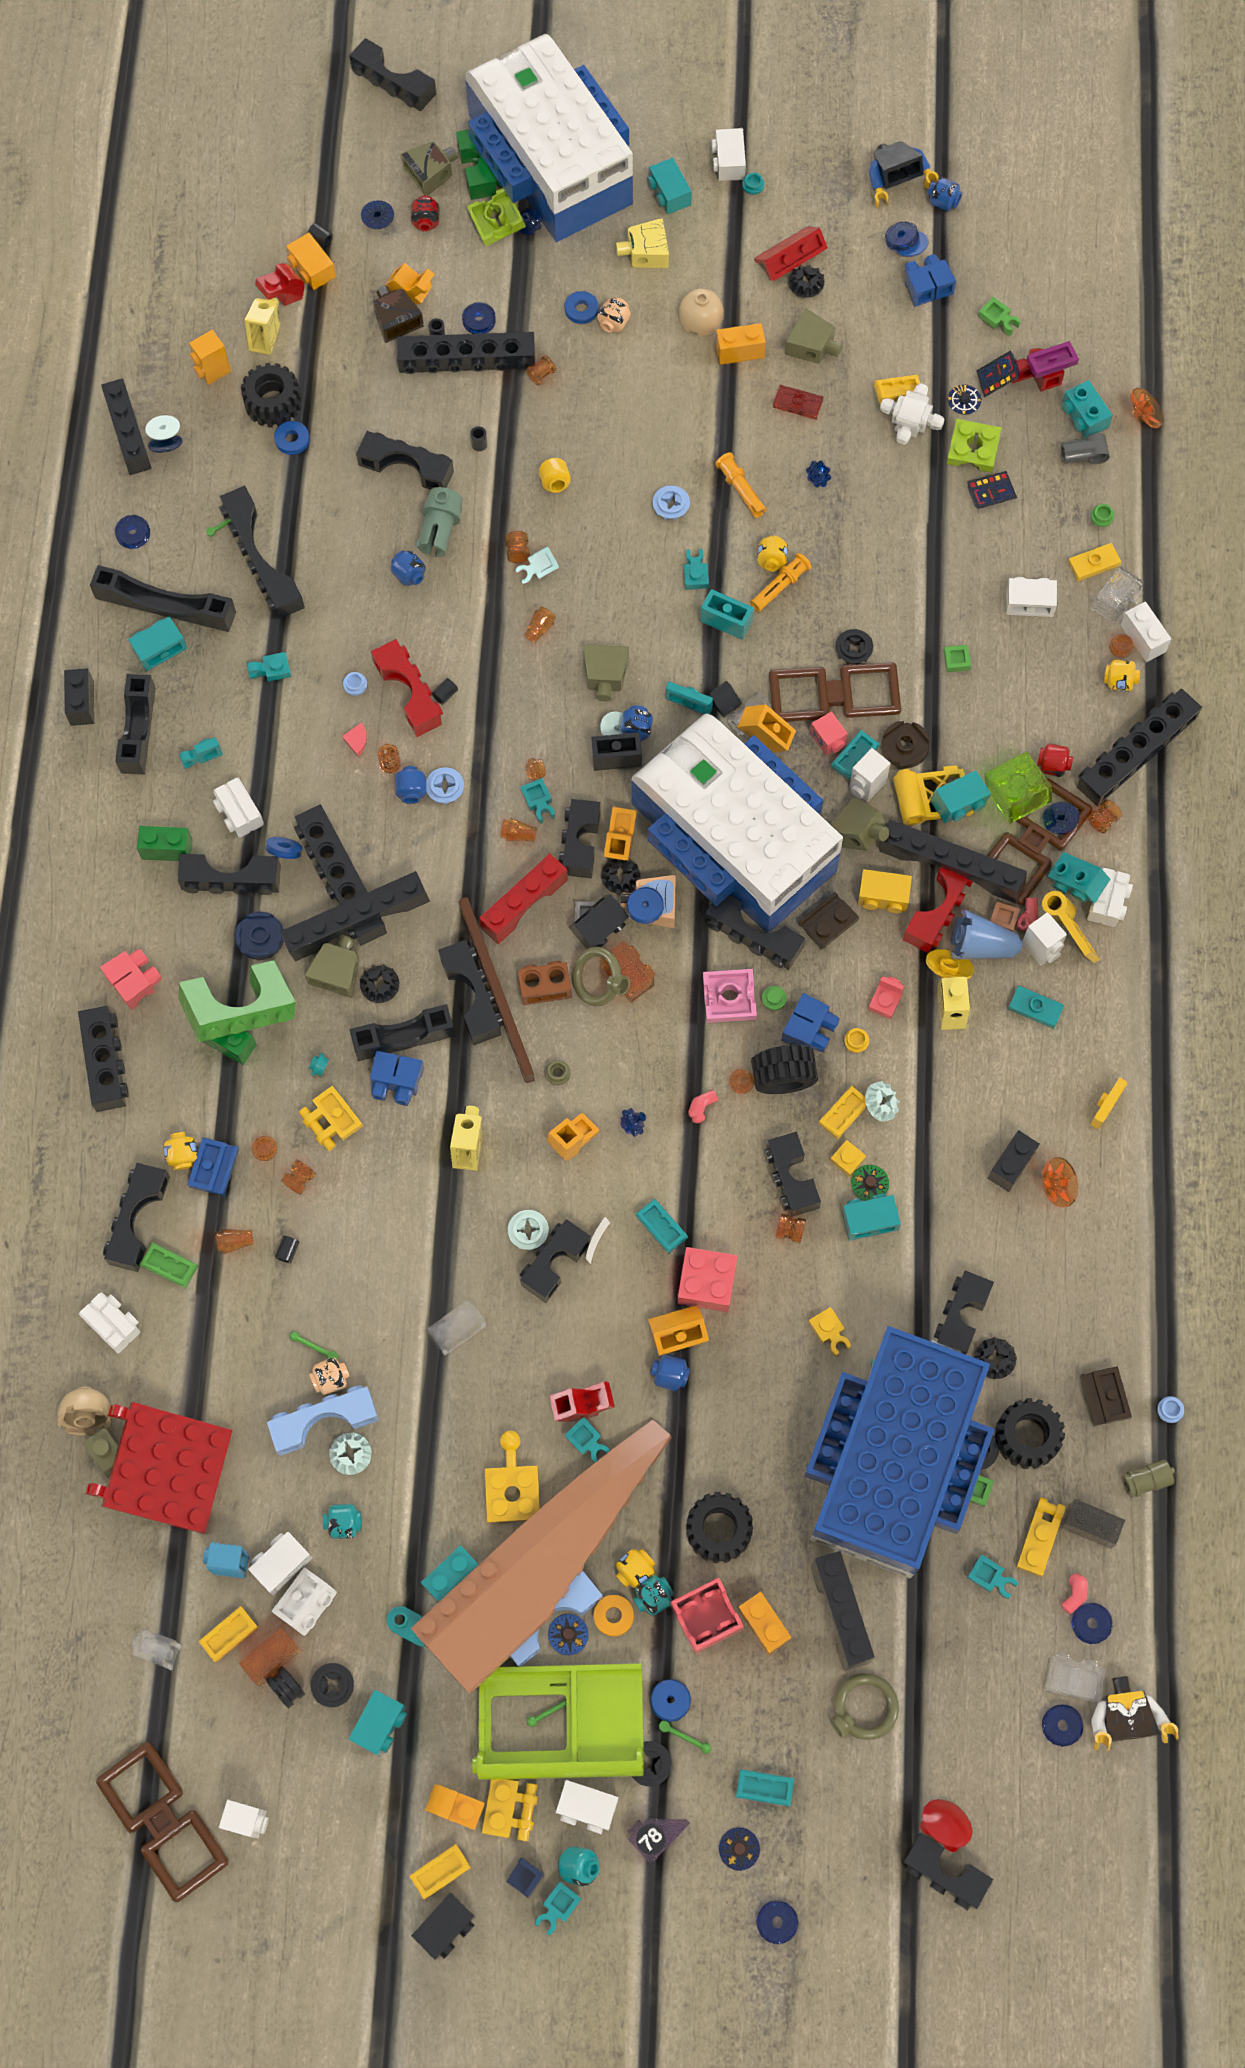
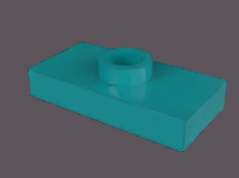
M670 681L665 688L666 700L702 714L710 715L713 709L712 697L701 694L692 687H683Z
M860 730L833 761L831 768L850 781L853 767L871 748L876 751L880 743Z
M1018 985L1008 1010L1054 1029L1064 1004Z
M655 1198L635 1214V1217L667 1254H670L688 1239L687 1234Z
M740 1769L736 1798L790 1807L794 1778Z

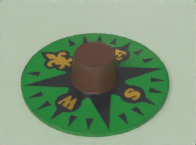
M864 1165L854 1172L851 1186L857 1197L864 1201L872 1200V1196L887 1193L889 1178L882 1168L876 1165Z

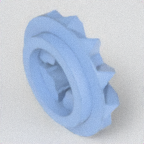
M662 487L653 497V508L657 516L660 515L665 520L668 518L676 520L680 516L684 517L687 510H689V496L680 487ZM674 497L675 505L668 509V503Z
M443 767L436 769L426 780L427 794L436 803L440 802L447 805L449 802H456L457 798L463 794V778L459 772L452 768ZM444 779H446L448 786H452L448 787L445 794L442 788H438L443 785Z

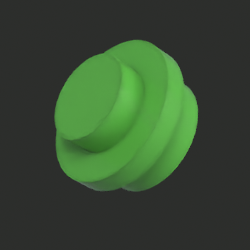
M1099 504L1091 512L1092 522L1099 527L1109 526L1115 517L1113 509L1107 504Z
M771 986L764 990L762 1003L767 1009L777 1011L786 1004L787 996L782 988Z

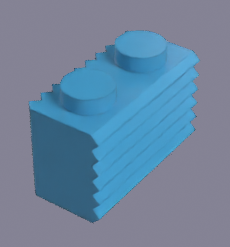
M212 1542L209 1548L204 1550L203 1564H206V1569L214 1575L245 1579L250 1555L240 1545L236 1546L234 1544L231 1546L230 1544H220L219 1542L215 1544Z

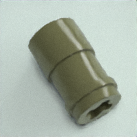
M1163 1459L1146 1465L1144 1468L1128 1471L1122 1475V1481L1130 1498L1134 1496L1139 1497L1143 1493L1173 1485L1175 1470L1173 1467L1170 1468L1168 1462Z

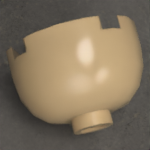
M705 288L694 289L687 293L682 299L679 309L681 326L687 332H695L698 336L711 335L720 328L724 318V308L719 296Z
M84 1386L66 1394L59 1404L58 1426H64L65 1432L78 1436L94 1435L95 1429L108 1428L111 1425V1417L107 1416L110 1403L103 1393L91 1387Z

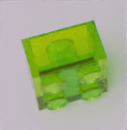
M1027 751L984 773L985 785L991 793L990 796L1009 823L1052 802V786Z

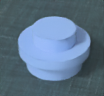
M352 672L345 677L343 687L349 695L357 696L366 690L367 681L362 674Z
M1169 1396L1159 1402L1157 1412L1163 1421L1175 1423L1183 1417L1184 1406L1179 1399Z

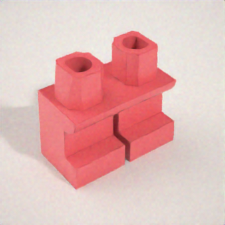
M141 949L129 955L124 951L100 967L105 977L130 1010L138 1006V1001L147 994H153L155 991L152 987L162 980L161 975L154 966L144 973L139 970V968L149 962Z

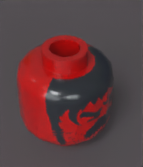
M420 196L411 205V223L417 229L424 232L436 228L440 220V206L432 197Z
M1048 743L1045 748L1040 749L1037 767H1040L1042 774L1062 777L1066 770L1071 771L1074 757L1069 756L1070 750L1068 747Z

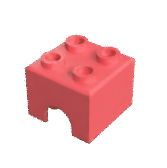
M719 1577L670 1603L672 1611L694 1655L743 1631L744 1626L733 1609Z

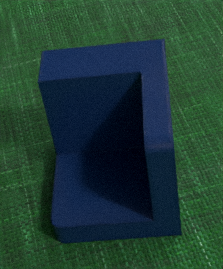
M520 1858L506 1882L524 1896L530 1898L545 1874L523 1858Z

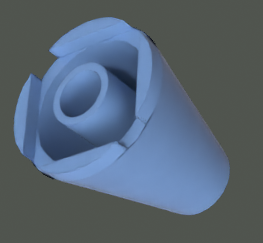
M962 910L960 912L963 914V917H957L951 935V944L955 945V951H951L953 959L1014 958L1016 954L1021 952L1022 940L1019 939V934L970 911Z

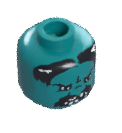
M333 1504L330 1506L328 1514H323V1530H328L329 1536L332 1539H351L357 1535V1532H361L362 1513L361 1510H357L354 1504Z
M653 1575L635 1588L637 1596L633 1598V1601L640 1612L646 1611L649 1615L654 1616L670 1606L671 1597L674 1596V1593L664 1577L659 1578Z
M572 1846L567 1848L559 1857L558 1870L561 1878L567 1883L588 1886L593 1883L599 1873L598 1857L590 1849Z

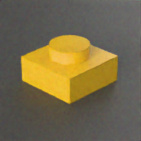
M846 1140L830 1158V1162L850 1177L866 1159V1155Z

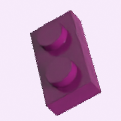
M1067 341L1029 354L1026 361L1036 379L1078 365L1079 358L1071 342Z

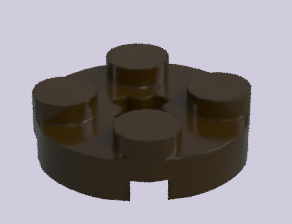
M895 722L884 732L881 742L883 756L890 764L900 770L916 767L927 757L930 742L929 735L918 723ZM903 740L905 743L908 741L911 742L909 746L910 748L905 749L900 747V741Z

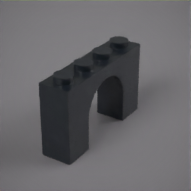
M841 1551L815 1558L811 1565V1570L818 1592H823L832 1615L838 1639L836 1648L844 1672L870 1664L875 1656Z

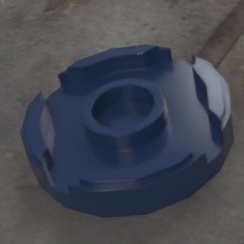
M261 911L250 913L236 927L235 940L237 947L243 955L250 959L264 960L271 958L283 946L284 940L280 931L284 930L283 926L270 913Z

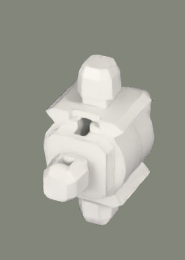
M918 384L913 392L907 390L906 396L900 395L897 403L889 398L883 399L880 410L888 415L893 414L892 423L896 424L895 431L898 432L896 440L900 444L906 445L911 436L917 438L919 432L925 433L927 426H930V429H942L944 418L936 413L932 414L933 406L928 404L930 397H927L928 387L924 384Z

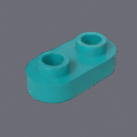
M399 1606L393 1608L387 1615L389 1629L419 1647H426L411 1630L422 1616L406 1607ZM399 1615L405 1617V1622L402 1625L395 1623V1619Z

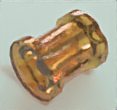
M547 355L542 356L541 361L533 367L529 366L526 369L527 375L536 385H540L545 377L557 371L555 364Z
M384 744L379 747L377 757L381 770L386 773H394L399 770L401 761L398 748L390 744Z

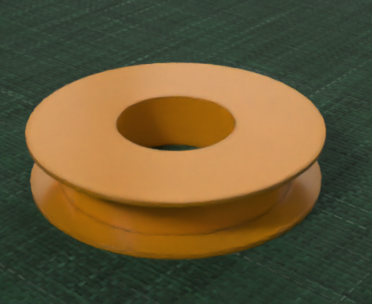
M608 1595L602 1598L594 1609V1622L597 1628L607 1636L616 1637L623 1635L633 1624V1608L630 1602L622 1596ZM611 1608L619 1609L622 1614L621 1620L617 1623H610L606 1619V1613Z

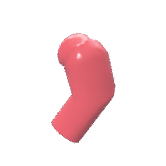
M1025 898V911L1016 920V926L1021 931H1027L1028 926L1038 919L1037 898Z
M713 1089L692 1100L688 1113L694 1123L703 1122L705 1120V1115L703 1114L705 1107L718 1101Z
M1078 1573L1070 1576L1069 1583L1072 1587V1595L1061 1604L1062 1608L1069 1615L1087 1600L1088 1582L1084 1576Z

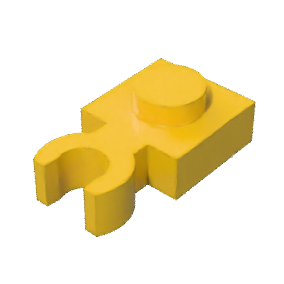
M831 1307L809 1320L808 1323L821 1343L830 1341V1350L834 1356L837 1357L839 1355V1351L836 1348L838 1343L844 1344L847 1350L850 1349V1341L840 1335L845 1328Z

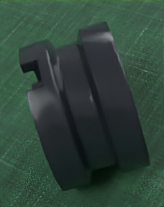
M283 1665L277 1669V1673L274 1676L270 1675L265 1679L273 1692L276 1693L288 1709L294 1705L293 1701L295 1699H301L305 1695L303 1689Z

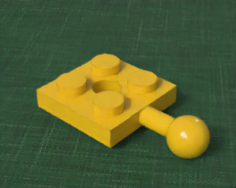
M506 1431L500 1437V1445L506 1451V1467L485 1469L487 1523L527 1521L540 1509L538 1466L517 1467L516 1450L520 1446L521 1439L515 1431ZM510 1487H516L520 1490V1497L515 1502H510L505 1498V1492Z

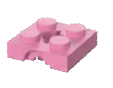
M753 969L703 972L707 1023L757 1019ZM726 990H733L737 993L738 997L735 1000L728 1001L722 997V993Z

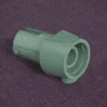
M442 487L430 490L422 509V514L425 518L419 540H416L417 549L424 554L430 556L434 546V548H437L436 557L445 556L452 526L460 523L463 502L460 494Z

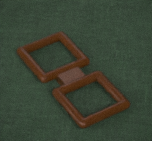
M894 662L843 665L840 668L841 680L827 681L824 667L771 670L769 672L772 710L786 722L818 720L830 713L829 707L844 706V715L847 718L899 715L902 709L897 665ZM888 672L891 706L853 708L850 674ZM817 677L820 710L782 712L779 679Z
M1049 778L1044 779L1043 785L1042 783L1016 816V822L1026 828L1020 839L1009 832H1005L987 855L997 859L1007 844L1040 864L1039 868L1024 886L1016 903L1018 905L1025 903V898L1031 895L1052 866V861L1041 854L1045 846L1049 843L1058 850H1064L1093 811L1091 805ZM1048 790L1081 810L1074 819L1076 823H1071L1060 839L1028 818Z
M150 1742L143 1743L96 1779L97 1786L129 1833L135 1832L144 1824L152 1833L154 1838L141 1848V1853L174 1902L183 1900L228 1865V1858L195 1810H190L178 1819L170 1808V1805L182 1796L183 1791ZM146 1756L170 1792L133 1819L109 1782ZM191 1824L215 1861L178 1888L154 1851Z

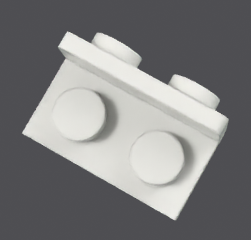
M304 1567L272 1612L305 1636L314 1627L317 1619L326 1607L331 1604L337 1591Z

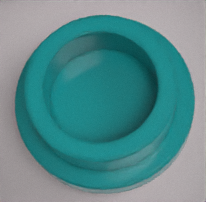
M752 172L743 179L742 187L746 193L756 195L763 191L765 182L759 173Z
M322 1052L319 1057L314 1055L308 1069L313 1070L312 1076L318 1075L321 1077L329 1061V1058L324 1057L325 1054Z

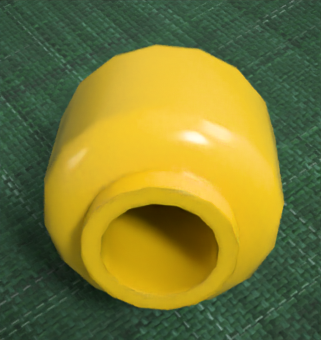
M547 459L539 467L538 474L546 491L559 493L569 486L571 476L566 462L562 459Z

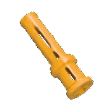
M729 452L718 458L715 466L717 469H721L726 476L727 484L734 486L754 518L762 516L763 512L765 513L767 509L745 479V471L736 464L734 455Z
M801 553L795 554L794 560L787 566L780 568V574L755 598L750 600L751 607H754V610L760 613L789 584H795L801 574L812 568L809 560Z

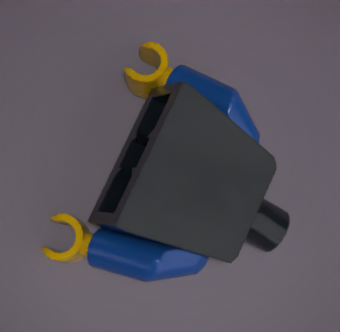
M903 141L889 146L883 143L873 153L874 160L870 164L869 177L873 191H876L874 204L877 208H879L878 199H884L886 206L888 204V194L882 188L889 189L922 175H925L923 185L926 189H929L931 181H938V174L929 170L931 167L922 150L910 147Z

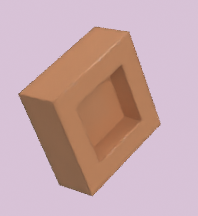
M996 901L990 921L1013 931L1020 908Z

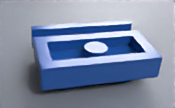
M202 1138L197 1159L194 1162L187 1184L188 1187L224 1196L239 1151L238 1146L227 1145V1143Z

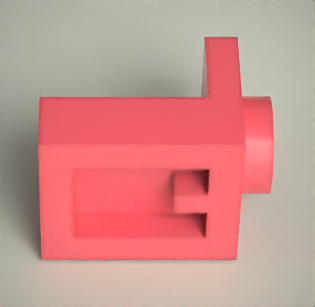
M882 976L868 1010L891 1019L902 997L905 986L896 978Z

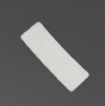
M606 1217L601 1221L590 1241L586 1253V1259L590 1264L597 1243L610 1224Z

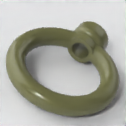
M591 947L586 949L579 955L574 964L572 972L574 989L579 998L588 1005L603 1006L611 1002L616 995H625L630 987V980L622 975L617 958L605 948ZM592 957L603 958L611 969L612 975L607 980L608 990L602 996H592L589 994L582 982L584 965Z
M868 1673L854 1675L845 1680L839 1687L834 1700L836 1715L830 1719V1723L842 1738L848 1734L864 1740L880 1738L887 1734L897 1721L899 1714L897 1695L892 1686L877 1675ZM863 1684L873 1685L880 1689L888 1702V1713L885 1720L879 1726L870 1729L856 1726L845 1710V1701L849 1692Z

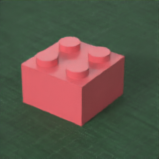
M686 1247L678 1304L686 1306L698 1305L699 1308L729 1312L737 1255Z

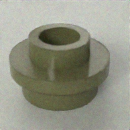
M556 1060L548 1064L545 1074L551 1084L562 1085L569 1080L571 1072L567 1063ZM556 1070H560L563 1074L560 1077H556L553 1073Z

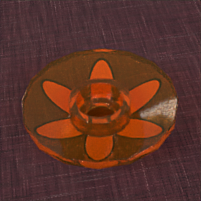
M1137 387L1133 389L1130 396L1135 417L1140 421L1143 420V422L1153 428L1162 426L1164 417L1155 398L1143 388Z
M1061 1157L1051 1158L1043 1169L1042 1181L1045 1193L1054 1205L1060 1208L1069 1207L1075 1202L1078 1195L1077 1175L1073 1166L1066 1159Z

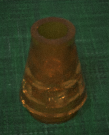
M541 606L538 610L534 611L524 636L529 641L536 643L555 624L556 616Z
M513 818L509 820L503 819L500 838L506 839V841L534 842L537 828Z
M221 1229V1232H215L218 1253L224 1252V1254L240 1248L254 1245L252 1230Z

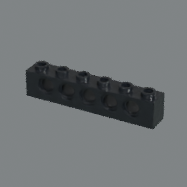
M534 332L397 337L399 373L413 374L416 372L437 373L471 370L480 372L483 370L503 371L506 369L527 370L529 368H536Z
M1182 688L1175 694L1171 692L1163 700L1161 707H1154L1146 715L1147 719L1144 722H1137L1130 729V734L1126 738L1120 737L1113 744V749L1109 753L1104 751L1096 759V764L1092 768L1087 766L1079 774L1080 780L1077 788L1097 807L1198 718L1202 706ZM1167 714H1172L1176 718H1170ZM1150 729H1156L1159 733H1153ZM1138 743L1143 748H1137L1133 744ZM1116 758L1124 759L1126 763H1120ZM1099 773H1105L1109 778H1103Z
M320 804L294 816L297 823L294 826V830L300 840L305 839L307 845L304 848L309 859L314 858L318 865L315 866V870L321 880L326 879L328 886H325L330 899H336L338 904L341 905L368 893L322 805ZM316 833L323 834L322 837L318 839L312 838V836ZM326 853L333 854L329 859L322 858ZM337 873L344 874V876L340 879L333 878V876ZM347 893L355 894L351 899L343 898ZM378 918L349 930L348 933L352 939H357L360 946L387 934L382 918Z

